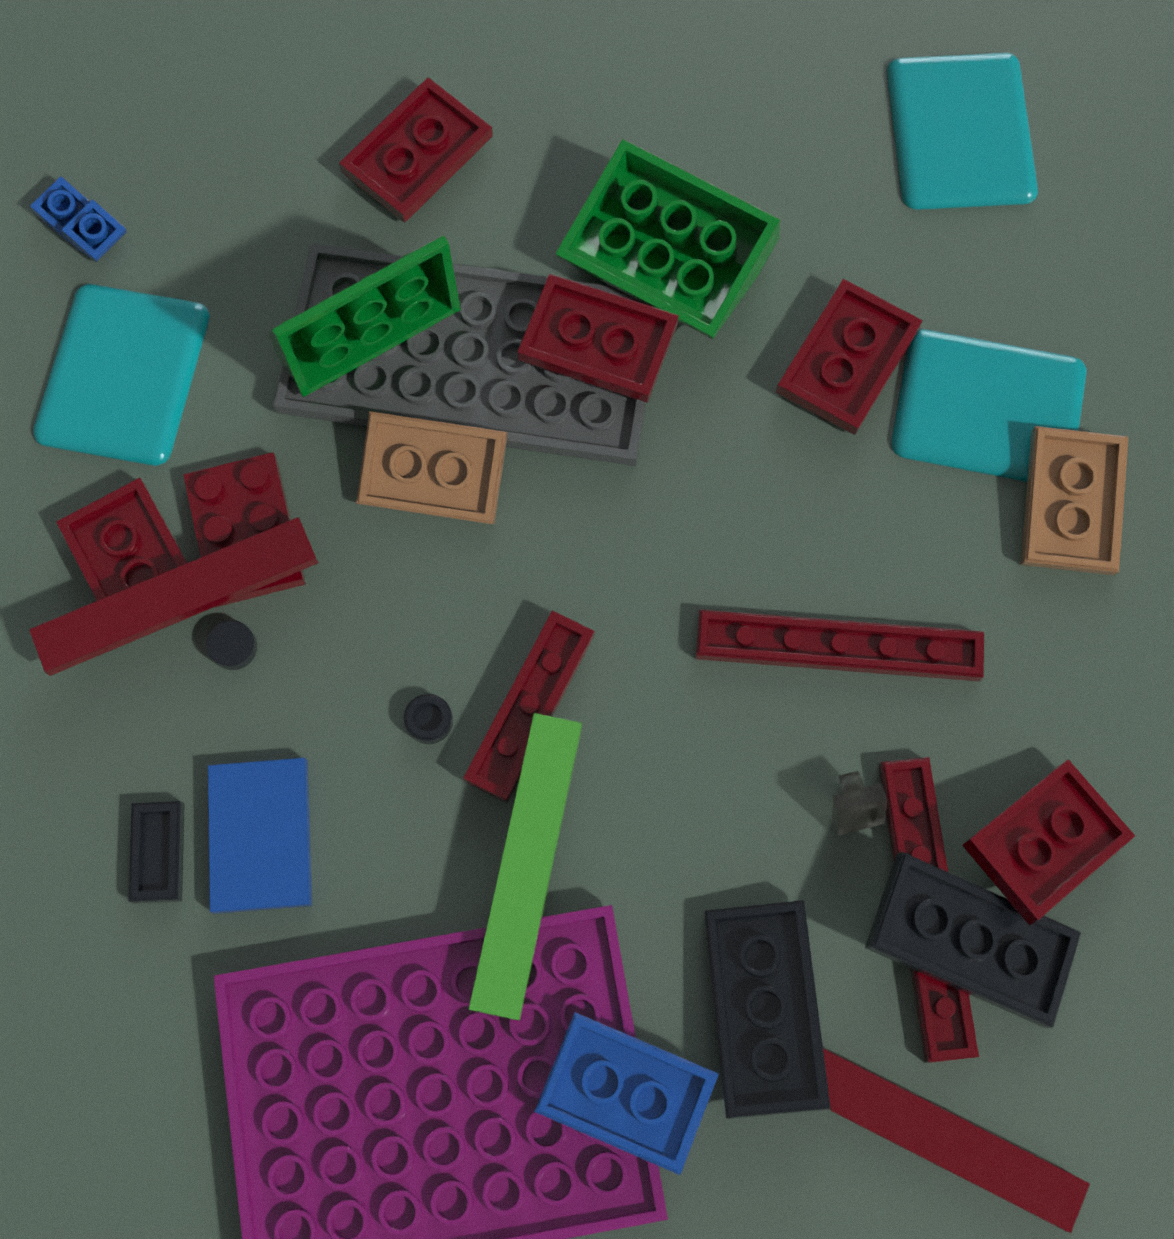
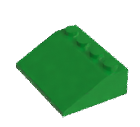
M622 139L555 255L559 259L648 306L679 315V322L714 339L756 280L780 238V219Z
M443 235L418 250L404 255L396 262L376 273L364 277L359 282L334 296L324 299L301 314L282 322L269 332L268 337L276 355L302 397L311 394L461 310L449 242Z

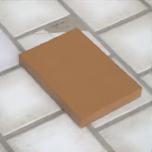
M369 411L356 504L495 524L508 432Z
M1038 426L1032 429L1021 565L1116 575L1119 573L1129 436Z

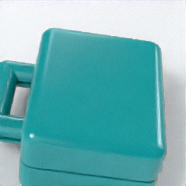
M1002 52L902 57L890 62L887 67L888 88L901 197L907 207L922 210L1029 204L1036 199L1038 185L1020 62L1015 55Z
M85 284L78 288L73 298L33 427V436L36 442L47 447L151 466L164 464L171 456L210 319L208 309L203 304L95 284Z
M919 329L906 351L891 447L895 454L905 459L1027 482L1031 431L1035 426L1079 431L1087 375L1086 366L1082 360L1073 356L934 330Z

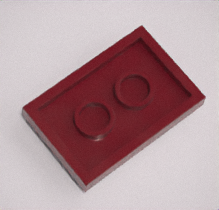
M427 77L339 162L341 172L402 222L406 223L493 137L492 126Z
M549 274L518 349V360L648 403L677 328L679 315Z
M843 278L779 381L776 393L856 435L920 329L923 320Z
M274 452L183 474L201 557L291 520L278 461ZM303 570L216 607L306 585Z
M141 478L56 521L97 601L188 563Z
M1068 759L962 846L1030 926L1117 853L1135 835Z

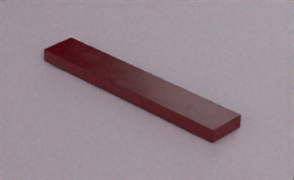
M297 517L33 627L29 631L44 672L52 676L319 562L300 518Z
M699 610L696 659L980 682L984 678V631Z
M930 758L881 762L878 766L893 861L896 854L904 852L948 872ZM911 969L925 1063L979 1057L969 994Z
M823 1048L831 1107L829 1111L1065 1232H1072L1090 1183Z

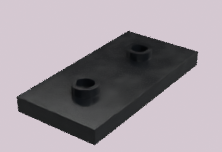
M902 852L896 854L865 948L1041 1027L1053 1028L1081 932L1046 916L1041 917L1029 926L1006 898Z
M804 900L706 910L705 920L726 1118L734 1119L831 1110Z

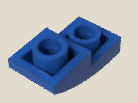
M62 176L30 205L32 212L95 262L127 232L126 228L93 199L89 201Z

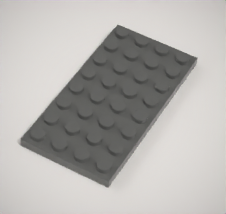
M311 243L294 317L319 304L324 299L334 296L354 285L364 277L374 274L396 262L403 256ZM453 264L460 311L305 397H302L283 366L273 405L279 414L367 426L370 411L508 432L506 447L636 466L646 402L518 360V349L548 277ZM574 281L645 304L612 286Z

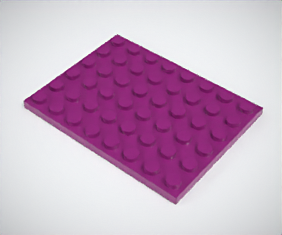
M612 905L542 917L520 1021L469 1010L487 927L215 975L214 985L242 1239H568L668 1220L658 1165L534 1112L574 1012L636 1038Z

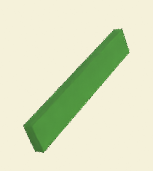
M534 713L469 1010L520 1021L582 730L581 722Z

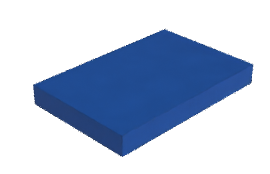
M295 758L208 765L210 912L219 914L312 906L307 759Z
M574 1012L534 1112L681 1175L718 1073Z

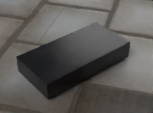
M183 802L132 803L128 902L134 904L182 901L185 809Z

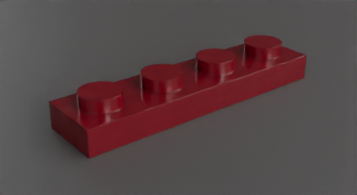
M553 610L551 611L463 777L464 782L508 803L520 779L534 713L553 717L595 636L594 630Z

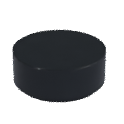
M228 620L219 623L211 630L207 638L206 645L209 656L218 666L227 670L244 668L254 659L257 652L255 635L248 626L239 621Z
M423 694L414 698L407 705L404 712V724L414 740L423 744H435L445 739L450 733L453 726V715L448 703L443 698L434 694Z

